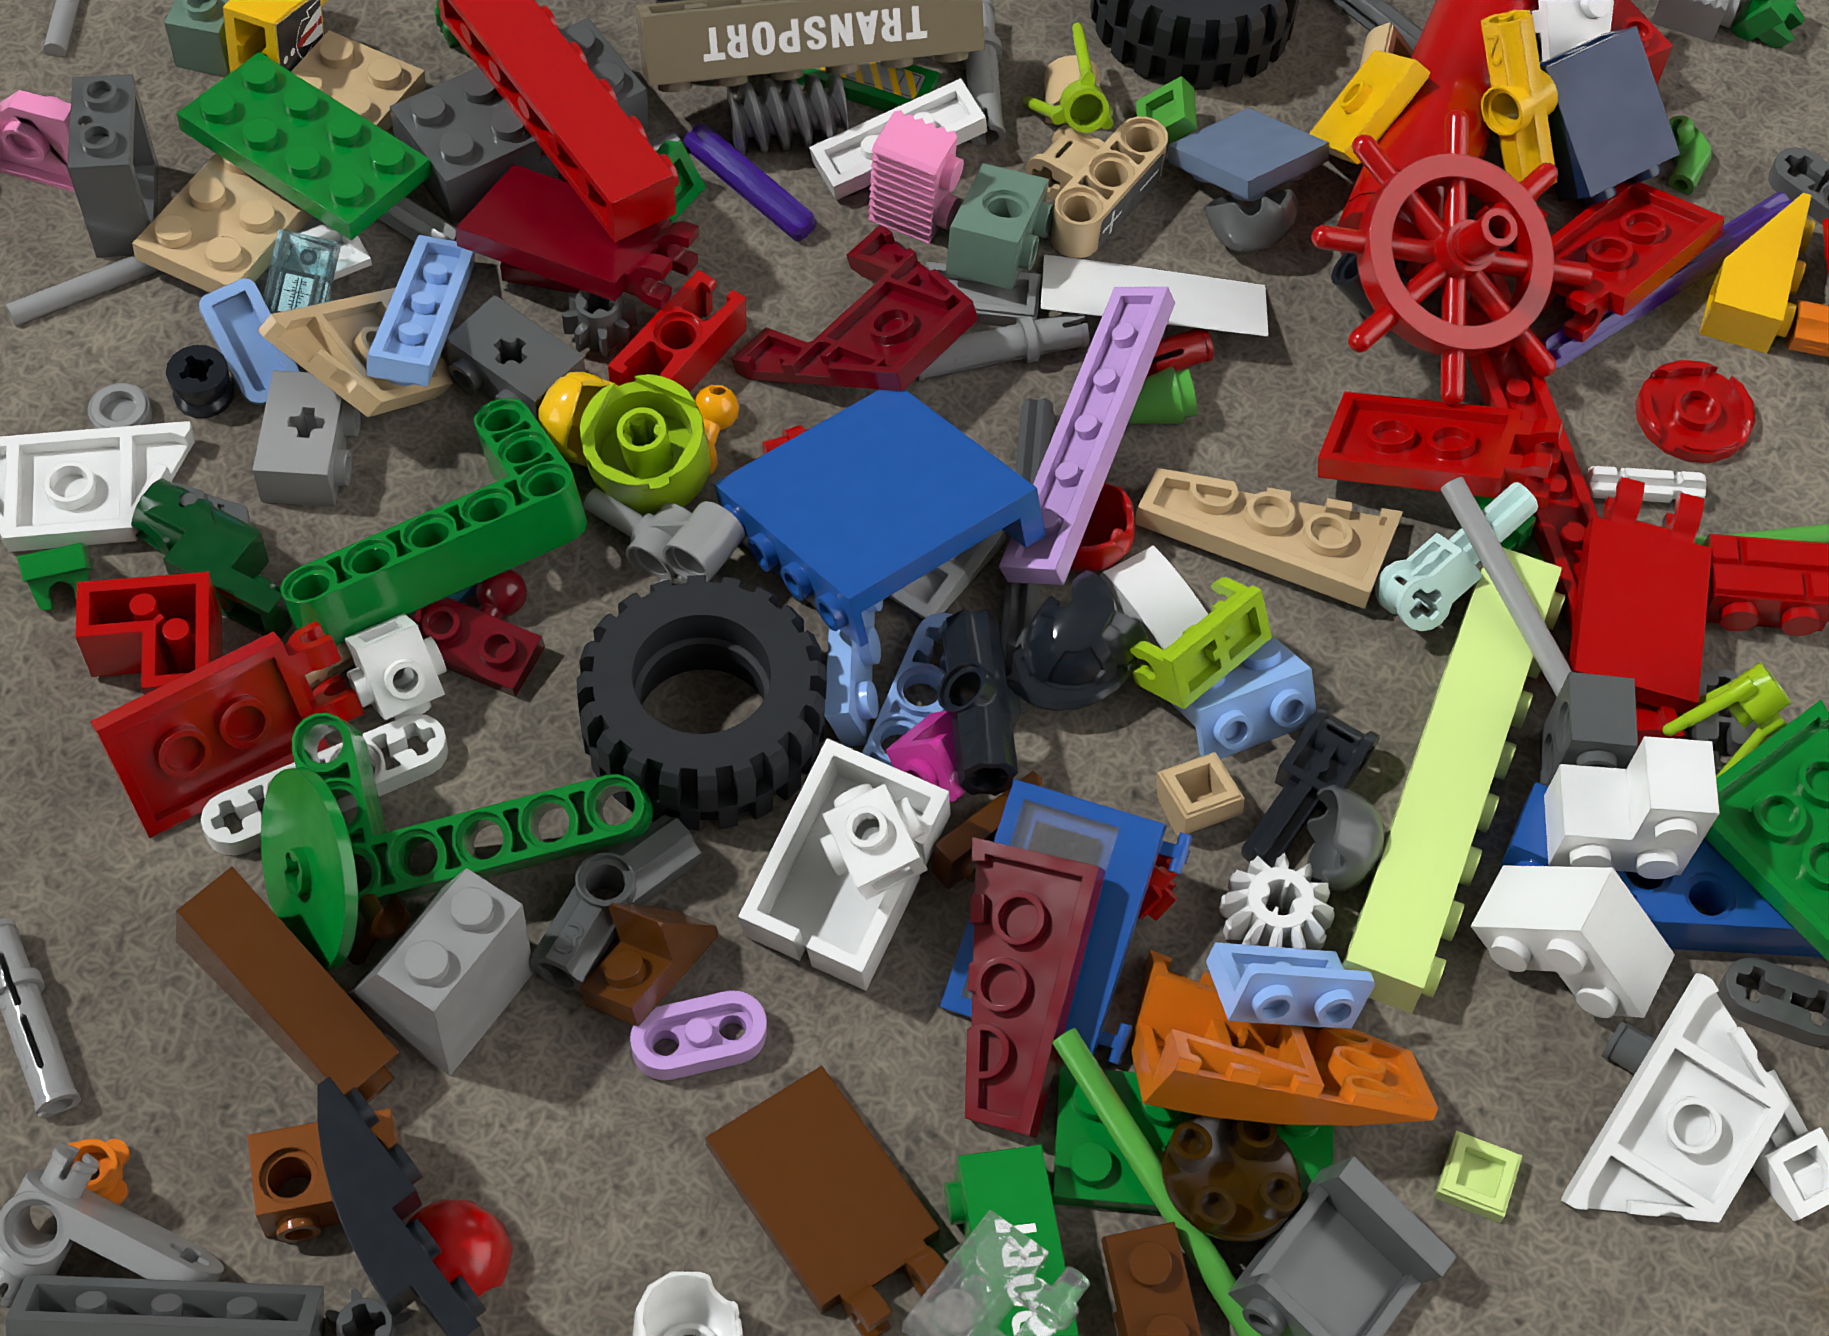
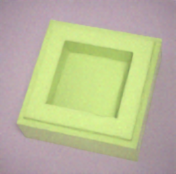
M1456 1131L1452 1137L1434 1198L1501 1223L1505 1217L1522 1155Z

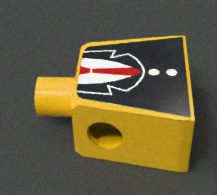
M229 0L223 6L230 73L258 52L291 72L324 36L322 7L328 0Z

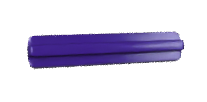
M696 124L692 131L686 134L684 144L690 154L794 241H801L814 231L817 222L813 213L707 124Z

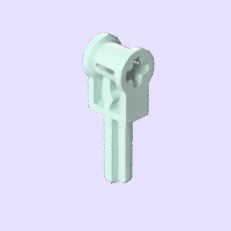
M1516 482L1512 483L1488 504L1482 512L1498 541L1501 543L1537 511L1538 504L1534 495L1525 486ZM1462 528L1449 540L1436 533L1409 558L1394 561L1383 569L1375 584V596L1383 608L1392 614L1399 615L1401 621L1411 629L1418 631L1432 630L1442 624L1449 615L1452 603L1483 577L1482 573L1475 566L1480 559ZM1401 577L1407 583L1403 586L1396 581V578ZM1423 604L1431 611L1427 614L1419 608Z

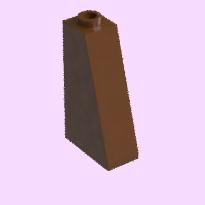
M232 866L176 910V943L316 1085L330 1076L343 1094L355 1087L369 1103L392 1083L395 1077L388 1069L395 1064L399 1051Z

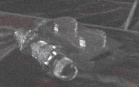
M989 1210L903 1321L902 1332L908 1336H1006L997 1327L1016 1301L1029 1309L1032 1314L1015 1336H1053L1057 1329L1065 1331L1077 1316L1079 1308L1076 1303L1090 1286V1282L1080 1271L1069 1266L1065 1268L1053 1286L1041 1282L1035 1276L1046 1263L1049 1252L992 1210Z

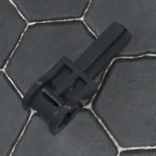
M1323 703L1313 714L1302 734L1279 765L1275 783L1283 787V789L1241 847V855L1249 861V864L1258 855L1267 865L1273 868L1277 858L1288 850L1314 810L1318 808L1326 813L1328 807L1319 800L1317 795L1319 790L1333 784L1348 790L1370 759L1380 739V735L1373 731H1369L1366 734L1335 717L1333 715V707Z

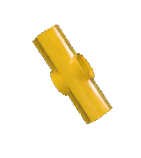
M1512 10L1506 13L1494 14L1481 20L1491 88L1482 97L1481 113L1488 127L1496 134H1499L1504 171L1509 173L1518 182H1521L1542 163L1547 162L1555 166L1548 115L1556 108L1558 92L1551 77L1540 69L1533 15L1530 14V10Z

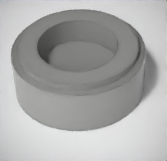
M116 383L108 385L95 393L88 405V416L93 429L147 425L152 421L153 412L147 394L141 388L132 384Z

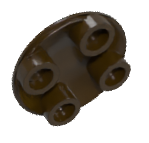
M1197 1115L1176 1127L1163 1153L1162 1179L1170 1201L1186 1221L1212 1237L1233 1242H1248L1265 1238L1283 1227L1300 1203L1302 1194L1299 1168L1293 1153L1277 1134L1276 1124Z

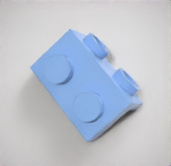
M1274 637L1186 709L1183 710L1174 704L1172 705L1196 727L1200 755L1205 756L1216 752L1219 759L1306 727L1316 712L1312 668Z
M1215 942L1206 960L1228 1021L1352 1029L1375 987V982L1369 971L1344 969L1336 951Z

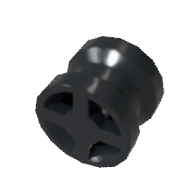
M192 345L182 348L172 355L167 363L166 376L173 391L172 395L176 407L184 415L193 418H210L219 415L229 407L234 397V387L229 377L227 362L221 352L207 345ZM200 378H207V380L201 382Z

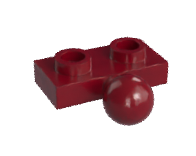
M512 569L478 583L477 599L480 604L478 610L445 597L418 609L413 618V621L418 625L423 640L428 637L434 639L443 657L446 669L513 697H516L545 648L542 636L501 620L502 617L516 614L523 607L527 598V586L524 579Z

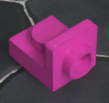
M947 711L930 713L886 749L893 767L949 791L950 802L956 801L964 794V789L959 785L952 717Z

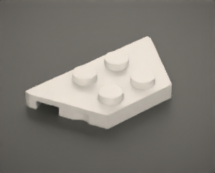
M184 421L0 436V538L7 550L15 552L58 548L76 543L97 545L137 541L138 537L135 535L139 532V529L131 526L136 505L141 496L155 481L163 478L172 482L194 444V432L191 422Z
M1696 973L1566 1188L1561 1198L1562 1202L1575 1209H1601L1656 1217L1661 1215L1717 1223L1722 1219L1790 1105V1102L1773 1075L1764 1070L1757 1058L1755 1046L1743 1027H1737L1718 997L1716 992L1719 989L1711 978L1704 974Z

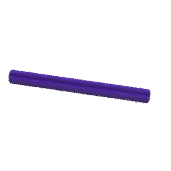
M1777 192L1723 225V232L1720 238L1624 316L1607 310L1595 332L1583 343L1576 341L1575 338L1565 336L1563 332L1564 325L1543 337L1540 341L1555 358L1556 368L1564 366L1721 267L1727 256L1793 201L1789 200L1785 193Z

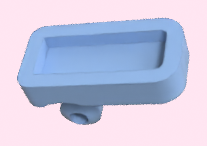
M239 279L201 298L199 303L200 314L219 351L224 355L228 369L243 398L251 404H266L273 370L299 372L295 361L259 333L258 329L271 313L256 284L250 279Z

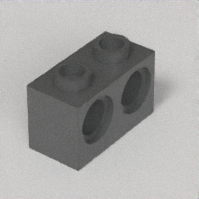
M1569 672L1540 731L1541 784L1549 787L1560 764L1626 769L1638 747L1635 678Z

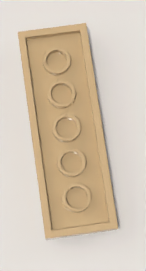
M330 30L291 71L386 132L392 126L389 106L421 93L426 87L425 70ZM215 153L137 237L132 245L136 260L211 293L239 279L246 278L255 282L282 252L287 243L292 240V236L296 235L311 219L312 215Z

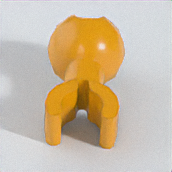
M713 384L700 389L694 398L703 418L710 448L711 466L709 475L714 473L718 465L715 443L719 432L733 425L738 418L740 407L737 397L730 389L722 385Z

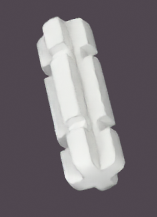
M1592 466L1588 468L1585 479L1589 493L1593 498L1607 499L1608 496L1614 498L1617 482L1621 476L1645 483L1643 501L1670 503L1672 499L1676 500L1680 492L1705 498L1706 477L1700 472L1682 471L1674 475L1673 471L1638 468H1621L1617 472L1616 467Z

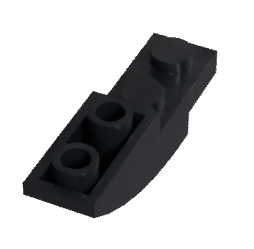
M329 1076L317 1085V1123L322 1161L331 1197L341 1224L371 1284L393 1317L419 1299L446 1336H485L481 1324L476 1319L486 1311L478 1296L461 1275L450 1283L446 1280L432 1261L442 1251L417 1217L406 1225L402 1222L403 1219L422 1206L418 1192L413 1186L423 1178L422 1174L398 1143H395L387 1150L371 1131V1128L379 1123L380 1120L361 1093L353 1087L343 1094Z

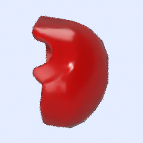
M1104 482L1070 570L1080 573L1086 570L1092 572L1108 570L1130 551L1135 537V518L1132 500L1123 488Z
M441 1199L425 1206L407 1221L406 1224L417 1217L438 1244L442 1253L432 1261L449 1283L461 1275L478 1298L492 1288L502 1285L508 1274L513 1246L504 1223L483 1207L470 1200Z

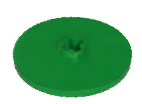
M306 767L285 769L280 771L272 780L263 805L261 855L266 891L273 912L326 971L337 969L344 963L352 948L356 932L358 886L352 845L342 812L326 782L315 771Z

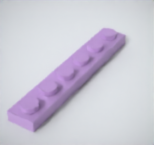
M1114 287L1033 483L1038 491L1046 536L1027 548L1011 537L999 565L1007 582L1064 585L1174 308L1175 301L1169 287Z

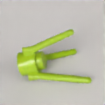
M1077 22L1073 24L1072 32L1080 72L1079 80L1070 83L1063 90L1060 97V105L1058 106L1031 96H1025L1022 102L1029 109L1051 118L1055 125L1067 122L1075 131L1082 133L1094 132L1101 127L1109 130L1113 126L1111 118L1113 109L1109 106L1101 88L1095 84V75L1092 71L1086 36L1082 24Z
M1759 662L1731 682L1699 697L1697 706L1684 714L1676 712L1678 718L1667 723L1663 727V733L1669 737L1726 707L1743 728H1746L1755 721L1759 725L1758 728L1716 775L1717 778L1760 746L1771 735L1787 725L1779 712L1792 704V702L1762 662Z

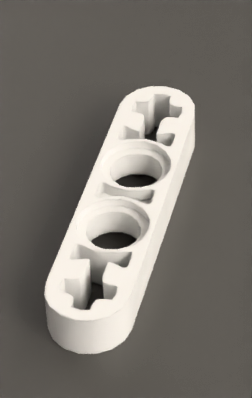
M413 714L404 716L363 734L367 743L371 764L375 767L374 778L378 796L433 774L442 767L447 759L448 746L444 728L436 719L428 715ZM417 735L423 743L427 742L428 752L417 756L413 749H408L407 739ZM343 742L318 752L317 756L320 763H328L334 760L340 754ZM388 746L390 757H393L395 768L387 770L383 753L380 750ZM295 762L224 791L209 800L203 808L201 824L207 842L214 850L224 855L235 856L261 847L262 814L258 809L256 801L266 797L272 780L280 771L296 768ZM346 795L337 801L341 812L357 806L353 795ZM233 812L236 813L239 819H243V830L235 834H231L230 830L224 827L223 819L225 815Z

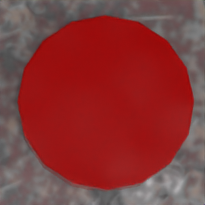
M1678 360L1663 364L1651 373L1650 377L1644 381L1635 401L1636 419L1646 438L1666 454L1686 462L1712 463L1727 459L1745 445L1756 421L1754 402L1744 385L1732 375L1728 380L1723 375L1716 373L1718 367L1704 361Z

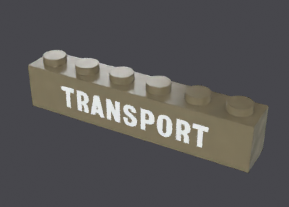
M683 0L636 5L642 73L648 85H658V90L661 92L689 90L692 88V82L712 79H714V84L718 86H736L747 83L749 75L770 73V78L774 80H791L802 77L804 75L803 70L823 67L830 74H847L858 71L860 63L879 61L880 65L885 68H902L913 65L914 58L934 55L935 60L940 62H957L968 59V52L985 50L982 0Z

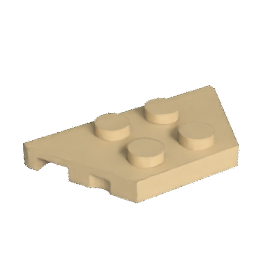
M395 288L273 313L258 329L259 333L267 341L366 417L433 400L443 394L453 384L447 364L441 355L428 387L415 384L400 386L386 379L366 376L367 355Z

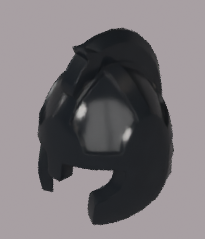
M1086 570L1072 581L1073 599L1067 607H1059L1060 601L1052 595L1045 601L1030 623L1024 640V648L1018 649L1013 653L1011 675L1006 676L1007 685L1020 698L1040 709L1051 711L1077 710L1102 701L1119 689L1136 668L1138 658L1131 653L1130 649L1140 641L1149 642L1147 633L1138 621L1126 614L1117 612L1115 600L1108 585L1092 571Z

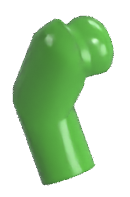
M1678 115L1669 119L1680 154L1672 158L1676 166L1668 179V186L1690 195L1693 193L1711 160V147L1700 130L1694 127L1691 118Z

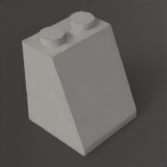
M466 868L422 905L411 918L407 928L394 938L350 990L348 996L377 1028L451 1076L534 973V970L530 967L531 950L523 904Z

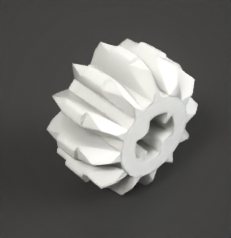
M1284 853L1277 858L1275 866L1271 868L1257 855L1250 862L1247 872L1236 870L1231 875L1227 886L1229 892L1222 896L1219 912L1221 916L1228 919L1223 929L1225 940H1241L1244 938L1242 943L1244 945L1321 950L1327 938L1325 930L1331 927L1335 915L1334 908L1325 904L1330 895L1328 883H1309L1313 874L1311 863L1294 871L1288 868L1289 862ZM1266 906H1276L1273 912L1266 908ZM1281 909L1285 910L1288 913V915L1278 914L1281 911Z

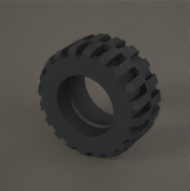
M1091 0L1090 11L1091 19L1096 23L1095 31L1104 45L1112 43L1110 53L1122 64L1129 60L1135 63V73L1147 79L1153 73L1163 76V85L1182 76L1187 82H1194V90H1209L1212 87L1213 81L1222 80L1224 87L1236 85L1242 82L1244 72H1247L1253 78L1267 69L1269 61H1277L1285 51L1286 42L1291 38L1299 0Z
M706 575L687 576V583L672 585L670 579L650 585V594L642 598L637 592L633 593L618 603L619 615L617 617L609 613L601 619L593 629L594 641H590L584 646L579 660L581 674L577 677V700L585 753L590 755L591 767L596 777L619 774L630 778L648 794L653 804V818L651 821L655 822L666 814L679 818L680 822L688 830L698 831L700 830V820H717L718 829L738 826V815L750 811L753 819H758L773 811V796L777 794L784 801L789 800L801 788V773L805 775L810 773L819 755V744L824 741L827 679L826 666L821 663V648L813 633L807 630L804 631V619L792 607L785 605L782 609L777 608L776 595L761 587H757L754 592L745 590L744 581L723 576L722 583L706 582ZM704 669L726 672L744 680L763 699L759 708L742 723L727 730L709 734L686 733L672 729L654 719L642 706L647 696L659 684L670 677L687 671ZM617 792L613 794V797L626 808L631 809L635 805L631 793Z

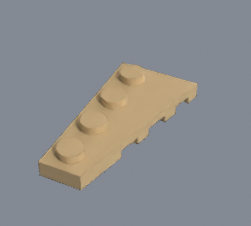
M1157 468L1138 505L1135 524L1365 609L1403 511L1382 508L1379 516L1352 511V502L1327 498L1325 506L1292 501L1291 491L1267 487L1266 492L1253 494L1238 491L1234 481Z

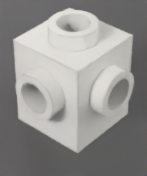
M402 613L344 638L356 666L355 669L347 672L350 685L357 693L362 707L372 704L373 708L384 720L391 717L397 720L408 715L423 714L431 708V700L445 695L438 675L447 672L440 650L432 637L423 640L418 625L406 614Z
M871 784L854 787L842 793L834 800L835 808L822 814L831 834L821 838L820 841L833 869L838 876L849 871L857 889L866 900L928 870L913 840L925 834L908 797L895 802L885 784L874 789ZM878 832L873 839L867 840L870 835Z

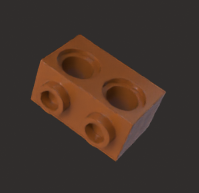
M391 1108L374 1111L380 1122L373 1126L371 1131L386 1150L395 1143L400 1145L399 1134ZM317 1122L247 1135L255 1214L266 1238L277 1236L279 1241L285 1243L303 1242L317 1237L321 1233V1227L341 1223L331 1197L322 1161ZM304 1177L311 1180L307 1189L298 1196L292 1198L277 1196L280 1187L292 1178Z

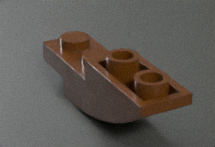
M1175 1221L1107 1235L1101 1239L1117 1311L1113 1313V1318L1118 1336H1202Z

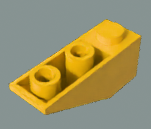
M1802 193L1724 259L1709 291L1699 334L1766 354L1776 335L1784 338L1787 336L1797 306L1788 302L1789 294H1796L1806 267V262L1797 260L1798 253H1805L1815 226V220L1807 219L1812 195Z

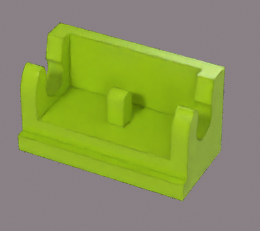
M1227 577L1219 578L1210 587L1219 595L1226 596L1228 599L1226 601L1219 600L1211 607V613L1196 625H1191L1183 631L1182 636L1165 650L1147 641H1140L1130 649L1131 653L1138 659H1143L1149 663L1148 665L1139 664L1133 670L1132 674L1135 684L1183 710L1186 709L1272 638L1262 589L1254 585L1247 587Z

